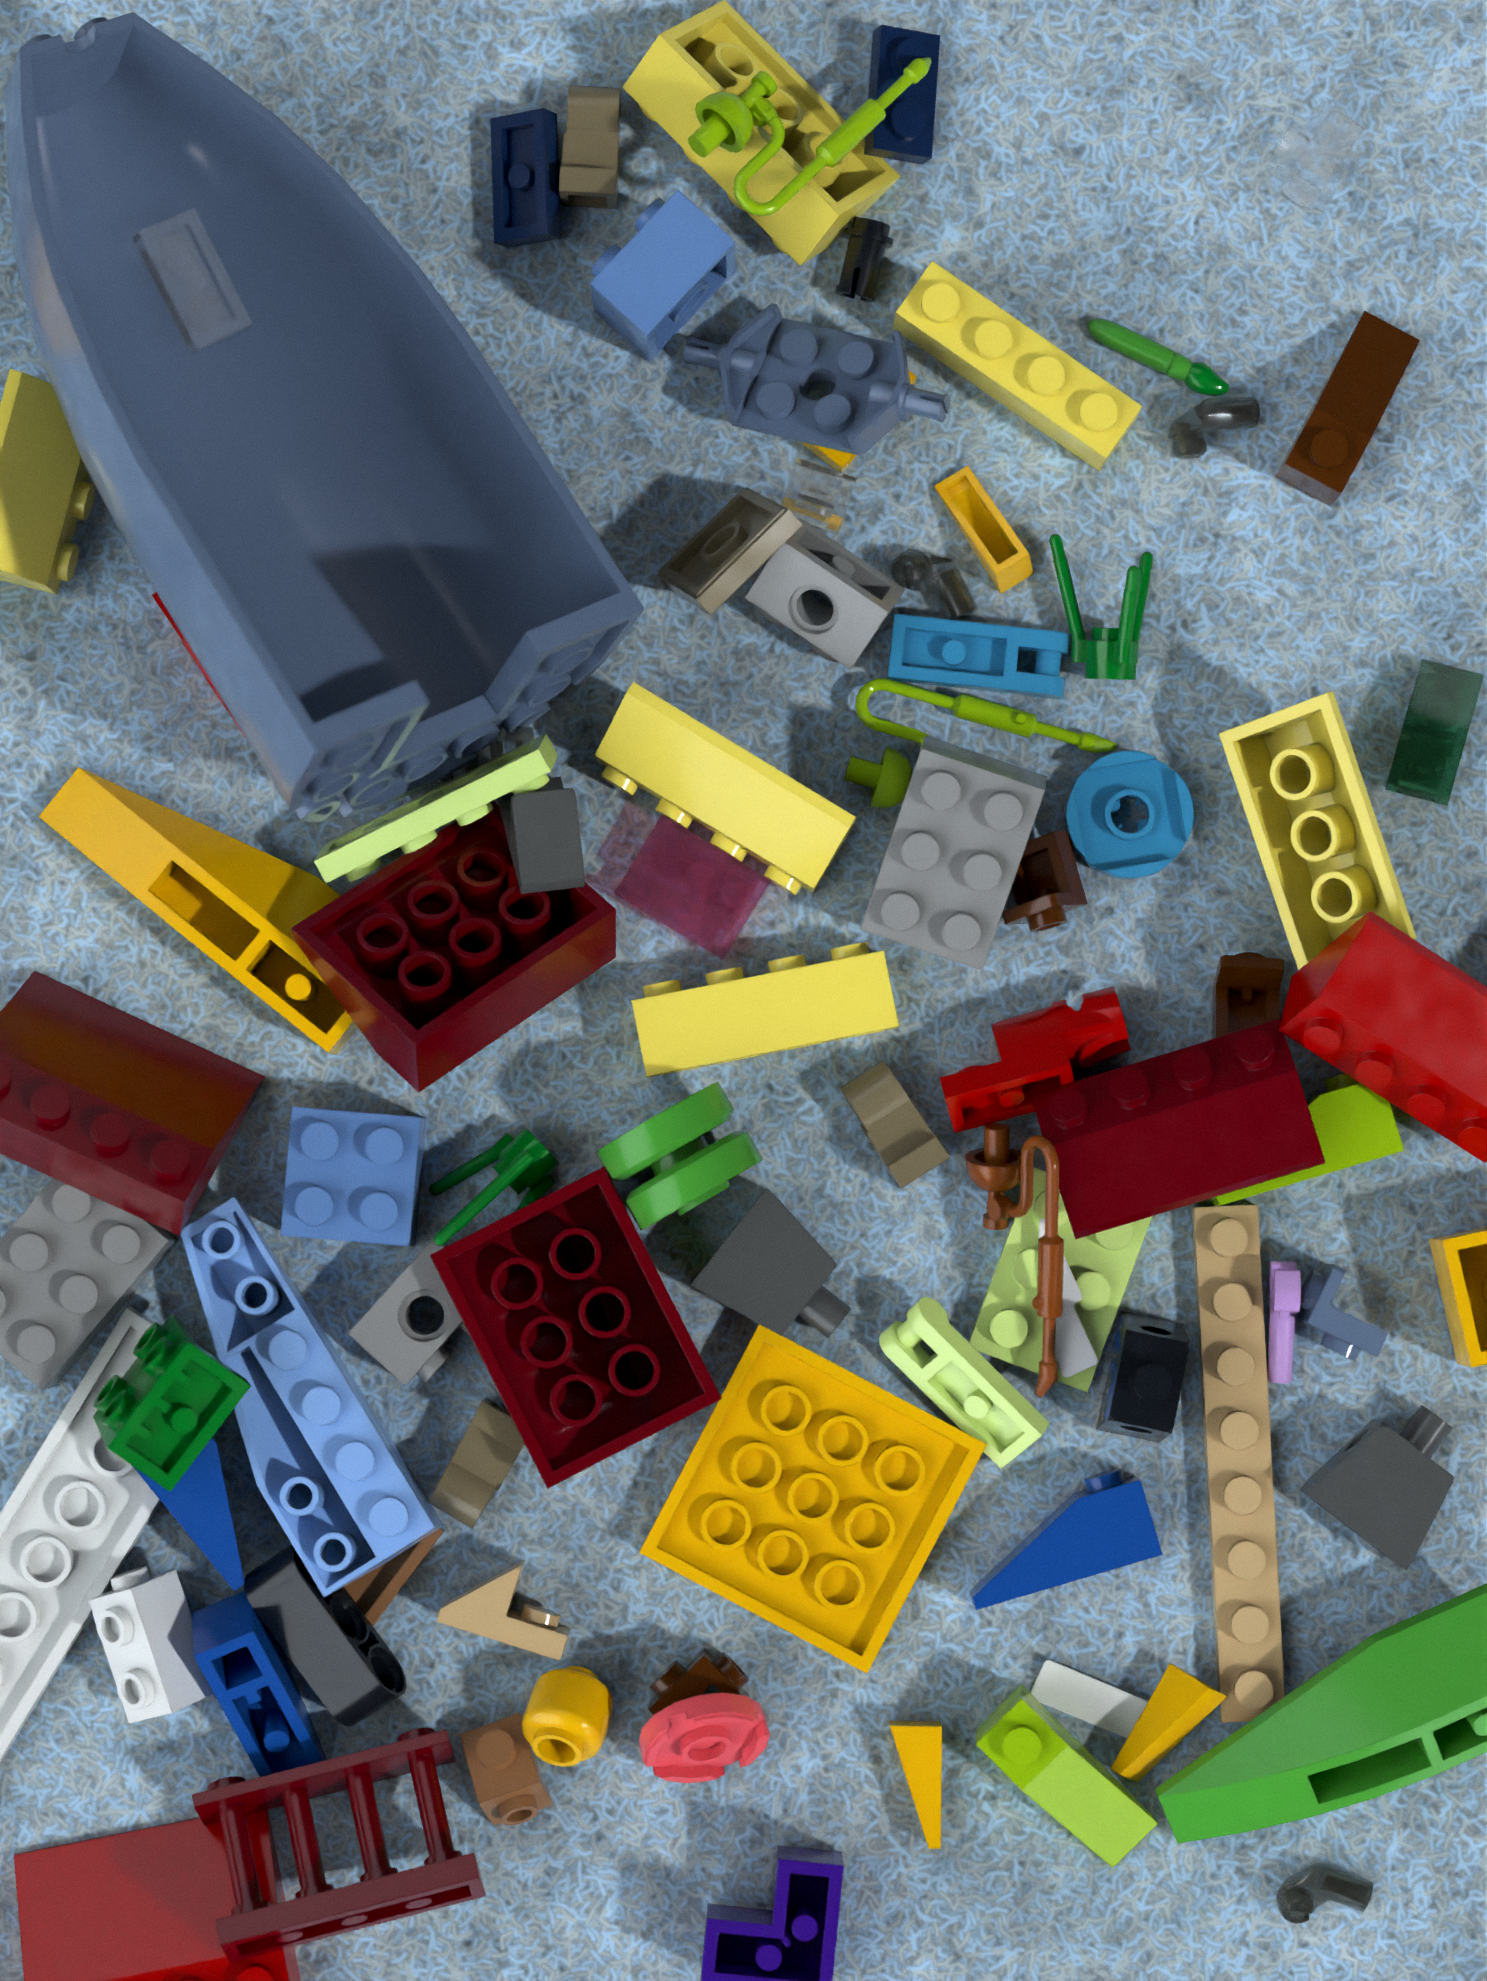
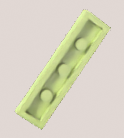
M545 733L324 844L314 863L326 883L344 874L349 882L360 879L382 864L380 856L399 847L404 854L414 852L429 844L438 836L435 829L455 819L459 826L468 825L485 816L493 809L491 801L511 791L515 795L538 790L549 782L550 779L547 773L551 772L558 754Z

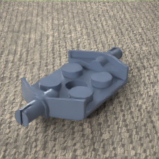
M771 303L733 335L729 342L719 344L691 336L688 338V345L685 344L683 351L685 363L717 369L722 380L725 410L732 426L859 456L869 451L900 421L907 422L910 414L943 422L946 419L945 413L948 414L950 408V396L948 394L917 389L913 384H910L906 349L900 331H893L891 336L894 343L783 319L778 304ZM824 381L836 385L830 395H826L820 400H809L804 397L806 391L815 383Z

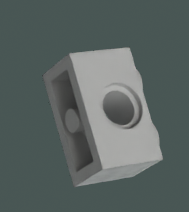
M799 518L798 520L803 526L770 557L745 599L756 605L762 616L771 623L783 627L787 626L809 641L818 655L831 662H839L851 670L905 589L805 520ZM811 590H819L825 593L830 598L833 607L824 606L816 601Z
M434 1238L347 1333L404 1385L409 1384L416 1376H419L425 1383L429 1381L452 1355L443 1345L460 1327L470 1335L430 1257L431 1254L448 1246V1244L445 1243L442 1246H438L435 1244ZM421 1296L432 1297L443 1307L444 1321L436 1332H422L411 1321V1307L415 1300Z

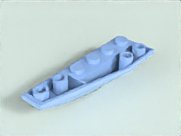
M237 1197L231 1198L186 1226L181 1232V1238L218 1359L247 1379L251 1385L234 1408V1412L257 1487L323 1597H327L397 1557L433 1532L443 1528L444 1525L433 1506L428 1503V1498L325 1331Z

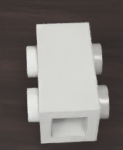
M147 1566L124 1572L110 1578L113 1590L88 1600L98 1635L102 1641L117 1686L118 1696L123 1704L129 1723L174 1713L214 1694L193 1656L192 1616L176 1570L150 1576Z

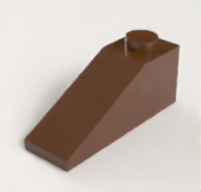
M1364 311L1275 477L1331 506L1343 492L1364 453L1420 340Z

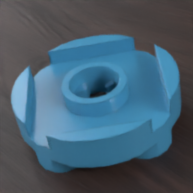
M1119 751L1097 759L1075 780L1065 804V829L1074 851L1090 869L1116 879H1140L1161 871L1182 851L1193 828L1194 808L1190 791L1185 781L1175 770L1172 771L1165 763L1156 760V757L1145 752ZM1133 798L1136 800L1133 805L1135 808L1140 803L1144 806L1146 819L1137 822V832L1135 833L1121 831L1123 825L1120 824L1116 827L1112 821L1111 813L1120 809V799Z

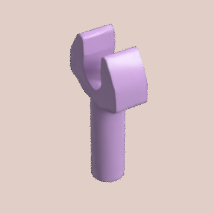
M1270 1261L1268 1305L1270 1321L1267 1379L1272 1383L1286 1384L1292 1382L1295 1316L1300 1312L1301 1272L1296 1270V1262Z

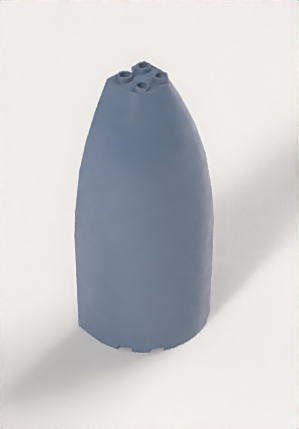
M133 12L109 20L105 17L94 18L83 24L76 31L74 41L64 42L60 35L52 37L51 35L43 34L30 39L21 46L5 90L6 168L15 258L37 349L79 454L117 529L291 812L296 811L299 818L303 821L321 822L338 808L344 818L406 797L477 760L479 757L476 753L491 744L499 736L501 729L504 728L509 736H514L548 712L551 707L547 701L564 691L571 682L573 685H581L613 653L644 611V607L471 336L419 266L344 178L276 115L206 61Z

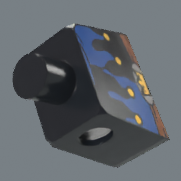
M1120 1311L1096 1430L1160 1443L1172 1434L1190 1346L1188 1335L1182 1323Z

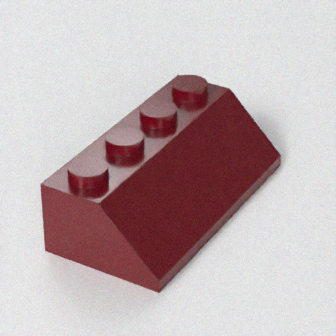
M1280 1019L1031 1095L1042 1136L1051 1142L1058 1157L1059 1190L1075 1239L1325 1164L1322 1149L1286 1036L1278 1031Z

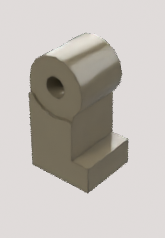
M569 86L566 133L563 135L562 165L560 166L559 178L561 206L618 209L621 124L620 88Z
M884 1061L879 1062L840 1087L843 1096L861 1123L859 1126L899 1188L905 1187L951 1158Z
M488 1398L482 1400L428 1502L472 1529L495 1490H499L525 1445L507 1409Z

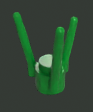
M1059 534L1051 535L1049 542L1054 559V567L1072 639L1071 662L1086 663L1085 679L1136 680L1138 640L1150 583L1153 555L1150 552H1144L1141 555L1139 567L1133 565L1127 570L1119 628H1093L1092 640H1086L1062 538Z
M526 1128L514 1138L506 1133L491 1148L456 1168L430 1186L429 1192L431 1195L437 1196L501 1158L492 1167L499 1175L434 1236L435 1244L438 1246L444 1245L508 1186L518 1195L527 1187L530 1188L515 1211L539 1200L556 1184L549 1174L560 1163Z

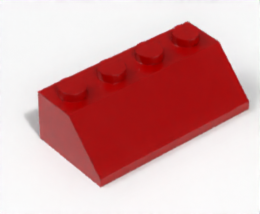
M1368 911L1292 975L1278 1031L1485 1163L1487 1161V987L1372 911Z

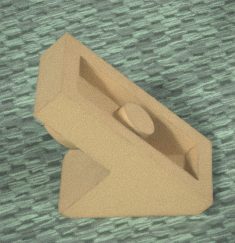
M525 1560L445 1602L439 1611L436 1621L559 1661L561 1660L570 1632L569 1628L558 1625L561 1615L549 1609L524 1604L521 1613L510 1610Z

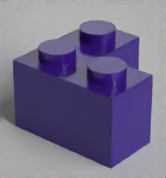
M778 1845L772 1910L708 1904L700 1981H833L844 1870L842 1852Z

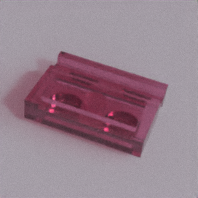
M661 815L614 894L714 956L724 960L770 885L771 880L664 815Z

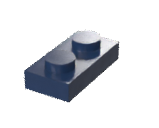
M880 25L873 31L868 99L876 101L903 75V70L914 59L929 57L932 62L928 73L917 84H911L884 110L886 114L885 119L865 137L864 155L916 164H924L932 159L940 35L887 25Z
M541 108L490 118L494 243L511 248L561 239L557 114Z

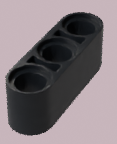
M292 1544L246 1574L244 1578V1591L252 1608L329 1713L339 1723L352 1727L405 1693L407 1688L406 1677L400 1663L345 1587L327 1597H323Z

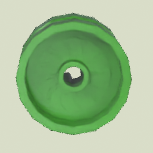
M718 1081L648 1119L596 1152L612 1181H625L649 1167L654 1172L656 1177L631 1191L625 1201L627 1208L641 1231L675 1211L680 1216L729 1188L731 1185L728 1180L763 1160L748 1132L734 1131L711 1145H708L703 1137L727 1122L734 1111Z

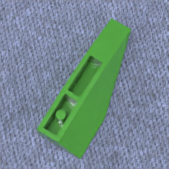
M1487 1583L1369 1636L1154 1790L1177 1843L1245 1833L1317 1816L1379 1797L1433 1777L1486 1753Z

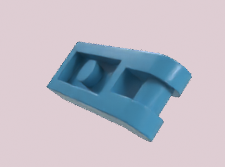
M894 614L887 679L1021 694L1038 698L1063 699L1065 678L1059 677L1061 656L1068 655L1070 635L1050 630ZM1019 650L1036 653L1034 673L1016 671Z

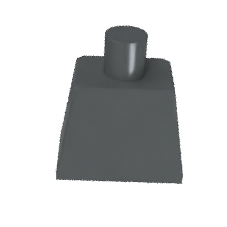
M767 1188L691 1283V1286L699 1292L781 1336L796 1317L800 1316L826 1338H829L851 1310V1307L822 1285L835 1269L837 1263Z
M1422 1405L1400 1434L1385 1423L1372 1419L1301 1487L1300 1491L1396 1565L1407 1570L1413 1562L1454 1481L1453 1475L1431 1459L1453 1428Z

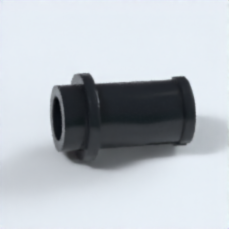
M855 217L852 228L845 229L844 237L849 239L839 285L836 287V294L855 299V295L861 296V301L875 302V290L885 248H892L893 239L888 237L890 231L888 224L873 219Z

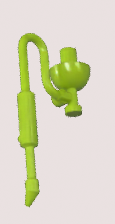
M929 57L914 59L903 70V75L876 101L870 98L867 99L816 148L817 157L775 197L766 203L755 202L747 193L746 185L749 179L780 150L785 138L784 125L777 115L778 112L771 101L764 99L769 98L777 91V84L768 73L759 71L751 79L752 85L740 97L733 93L720 91L710 94L696 103L695 111L701 126L688 138V143L697 155L704 158L718 145L729 152L738 153L749 142L754 125L764 127L769 124L772 130V139L739 171L735 177L733 190L737 202L750 214L757 216L771 215L780 210L825 166L834 167L881 123L886 117L884 110L911 84H917L928 73L932 61Z
M877 678L868 681L860 688L855 700L858 718L865 726L875 731L914 741L921 746L925 735L928 736L926 733L918 729L879 719L869 712L868 699L874 692H891L951 709L954 716L959 719L1026 738L1035 733L1077 745L1079 750L1093 754L1114 751L1117 747L1115 742L1085 731L1077 733L1037 721L1036 714L963 693L954 698L891 679ZM886 746L880 764L850 756L844 780L873 788L869 807H894L903 802L912 776V767L908 759L900 752Z

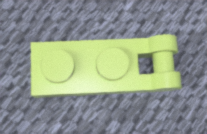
M930 1297L921 1298L908 1310L905 1322L895 1321L880 1334L879 1344L885 1355L962 1431L986 1443L987 1445L983 1452L1000 1469L1039 1439L1050 1424L949 1323L945 1309L935 1299ZM923 1340L935 1352L931 1357L921 1348L920 1341Z

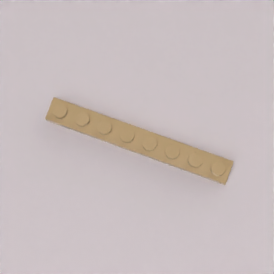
M1258 1204L1192 1207L1218 1691L1227 1696L1219 1704V1720L1222 1723L1251 1721L1285 1697Z

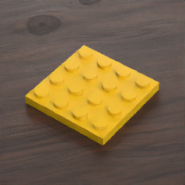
M758 1324L721 1394L722 1399L717 1402L639 1553L855 1668L868 1673L987 1444L793 1340Z

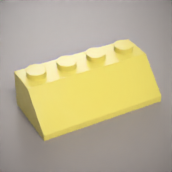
M723 0L659 34L622 88L639 104L641 111L649 119L657 122L683 148L689 160L702 167L727 192L729 199L735 206L746 211L735 199L733 190L735 177L772 139L771 127L769 124L764 127L754 125L749 142L738 153L729 152L718 145L704 158L697 155L688 143V138L701 126L695 111L696 103L708 95L720 91L733 93L740 97L752 85L751 79L759 71H765L775 80L777 91L769 98L764 99L771 101L778 112L777 115L784 125L785 138L780 150L747 182L746 190L748 195L755 202L759 203L770 201L817 157L816 148L845 120L726 0ZM864 139L834 167L825 166L780 210L767 216H757L747 212L768 233L774 245L781 252L789 255L799 266L827 249L845 232L846 228L852 225L855 217H860L900 178V175L883 158L864 155Z
M632 682L595 754L597 762L605 766L600 776L605 781L630 796L634 795L638 787L660 800L655 810L662 816L685 829L689 827L692 820L714 833L709 841L712 846L739 862L743 861L747 853L769 866L763 875L765 878L795 896L801 886L812 893L815 891L853 829L856 819L854 815L635 682Z
M1334 692L1324 693L1219 733L1298 970L1368 911H1372L1414 940L1417 939Z

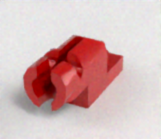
M1111 986L1082 994L1083 1003L1078 1011L1068 1006L1066 1000L1054 1002L1050 1007L1006 1018L991 1024L1000 1061L984 1066H969L958 1073L940 1077L954 1133L1036 1112L1031 1095L1074 1082L1073 1068H1089L1117 1054L1131 1051L1126 1024L1114 987Z

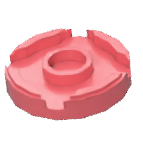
M724 1692L697 1695L675 1702L655 1713L641 1729L639 1746L646 1768L652 1766L654 1775L671 1782H705L725 1775L724 1766L732 1764L737 1760L739 1761L740 1768L751 1764L767 1747L770 1732L760 1703L745 1695Z

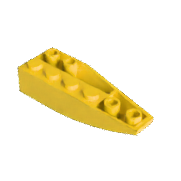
M80 767L76 769L38 816L181 935L328 1053L337 1055L358 1029L357 1025L291 935V928L341 896L317 876Z

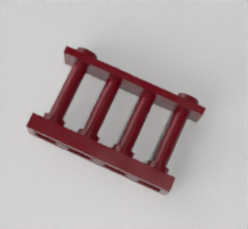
M432 1728L413 1729L399 1735L397 1742L250 1780H245L244 1777L240 1776L225 1777L210 1783L207 1786V1791L192 1794L194 1808L203 1825L221 1823L236 1907L231 1910V1916L216 1919L220 1946L230 1963L486 1896L475 1853L462 1856V1852L454 1850L436 1769V1766L456 1762L447 1729L437 1732ZM411 1773L429 1857L424 1860V1866L398 1872L397 1868L390 1866L373 1783ZM348 1790L365 1873L360 1876L359 1883L334 1889L332 1884L326 1883L309 1799ZM284 1806L301 1890L295 1894L296 1899L270 1905L268 1901L262 1900L246 1815Z

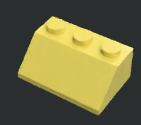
M12 369L9 370L0 403V580L57 595L61 580L69 582L74 575L78 561L79 546L71 542L77 520L86 521L90 515L95 496V485L88 482L90 474L79 454L52 384Z

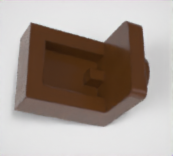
M1053 831L1027 841L1012 884L1017 906L1003 911L1002 916L1005 925L1028 924L1032 933L1052 929L1067 923L1065 912L1088 904L1067 831Z
M1243 952L1220 957L1213 982L1212 1039L1280 1019L1279 989L1284 975L1283 959L1266 958L1254 952Z
M704 1648L685 1668L678 1660H675L651 1683L649 1687L656 1696L649 1701L648 1710L654 1715L675 1702L701 1695L712 1684L721 1692L749 1697V1694L742 1688L749 1681V1678L725 1652H722L715 1659Z

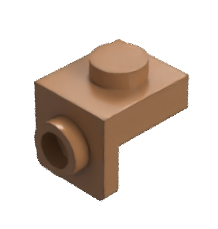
M520 1713L459 1734L478 1804L492 1825L501 1823L517 1825L534 1818L540 1809L546 1808L553 1803L550 1792L542 1780L535 1753L523 1735V1717Z

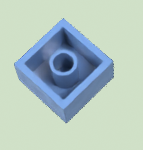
M679 190L666 202L660 197L655 199L636 220L634 227L639 231L622 249L617 244L608 248L590 271L595 277L590 282L594 312L649 362L735 272V241Z
M292 1106L280 1236L398 1246L416 1245L427 1118Z

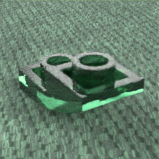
M1422 659L1385 790L1448 806L1484 675Z

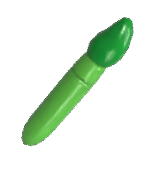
M1093 319L1087 323V329L1090 334L1106 347L1162 374L1165 373L1169 377L1184 381L1187 387L1195 393L1205 396H1220L1229 390V385L1203 362H1191L1190 359L1180 353H1175L1174 350L1118 323L1106 319Z

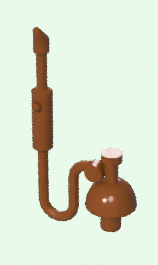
M991 1123L984 1126V1148L975 1149L965 1154L966 1168L972 1182L982 1190L988 1191L987 1213L983 1214L984 1228L990 1230L1006 1229L1009 1218H1020L1028 1213L1033 1199V1162L1036 1148L1041 1150L1046 1161L1045 1235L1038 1239L1037 1295L1032 1300L1034 1309H1037V1315L1043 1318L1042 1360L1039 1362V1376L1034 1393L1039 1398H1042L1058 1380V1362L1055 1360L1056 1318L1061 1317L1063 1312L1064 1240L1058 1235L1059 1162L1055 1148L1044 1136L1032 1135L1026 1139L1022 1146V1151L1009 1148L1010 1126L1004 1123ZM1020 1183V1199L1017 1204L1005 1196L1004 1192L1011 1190Z

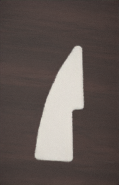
M1041 1219L1039 1222V1238L1045 1235V1219ZM1064 1256L1063 1312L1061 1317L1056 1318L1055 1355L1062 1375L1068 1378L1096 1365L1098 1358L1074 1309L1075 1303L1080 1301L1083 1296Z

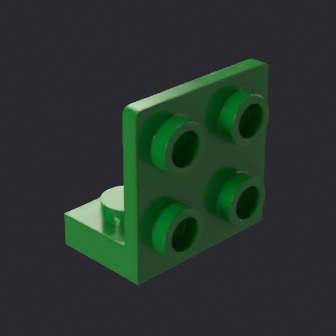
M172 1314L162 1326L154 1323L141 1336L133 1351V1354L138 1358L122 1378L116 1374L106 1382L94 1401V1407L98 1410L93 1416L106 1447L169 1492L172 1491L251 1387L247 1379L197 1345L184 1323Z

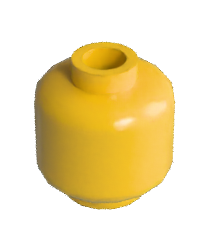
M568 1666L546 1672L539 1677L533 1686L522 1719L523 1735L536 1756L552 1765L567 1767L590 1759L603 1746L613 1714V1696L606 1685L587 1668Z

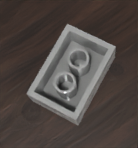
M925 735L860 930L983 970L1045 793L1047 776Z
M52 1178L0 1239V1355L40 1389L44 1390L55 1387L179 1239L171 1232Z

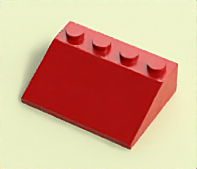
M269 1810L246 1815L262 1900L268 1901L270 1905L285 1902ZM200 1817L14 1855L24 1981H301L294 1946L230 1963L221 1948L216 1919L231 1916V1910L236 1907V1901L220 1822L204 1826Z

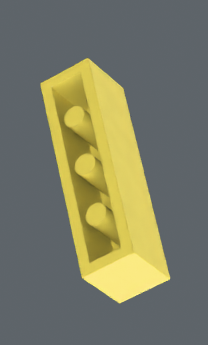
M934 261L929 264L895 313L894 330L900 331L901 335L1099 472L1133 425L1142 408V405Z
M868 942L856 943L830 949L832 961L807 966L805 955H796L769 961L770 973L745 978L743 967H737L705 974L707 986L682 990L680 979L643 986L644 998L631 1000L646 1077L650 1078L897 1029L899 1023L884 950L870 953Z

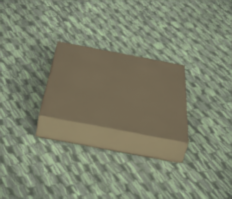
M743 488L658 571L659 574L657 576L672 592L707 614L712 615L803 524L790 509L749 488Z

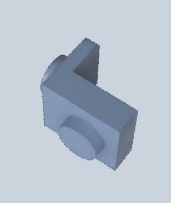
M1328 1263L1325 1264L1322 1273L1312 1270L1301 1288L1300 1306L1304 1308V1311L1299 1321L1325 1333L1320 1345L1348 1359L1356 1361L1360 1351L1378 1357L1388 1333L1330 1305L1346 1270Z

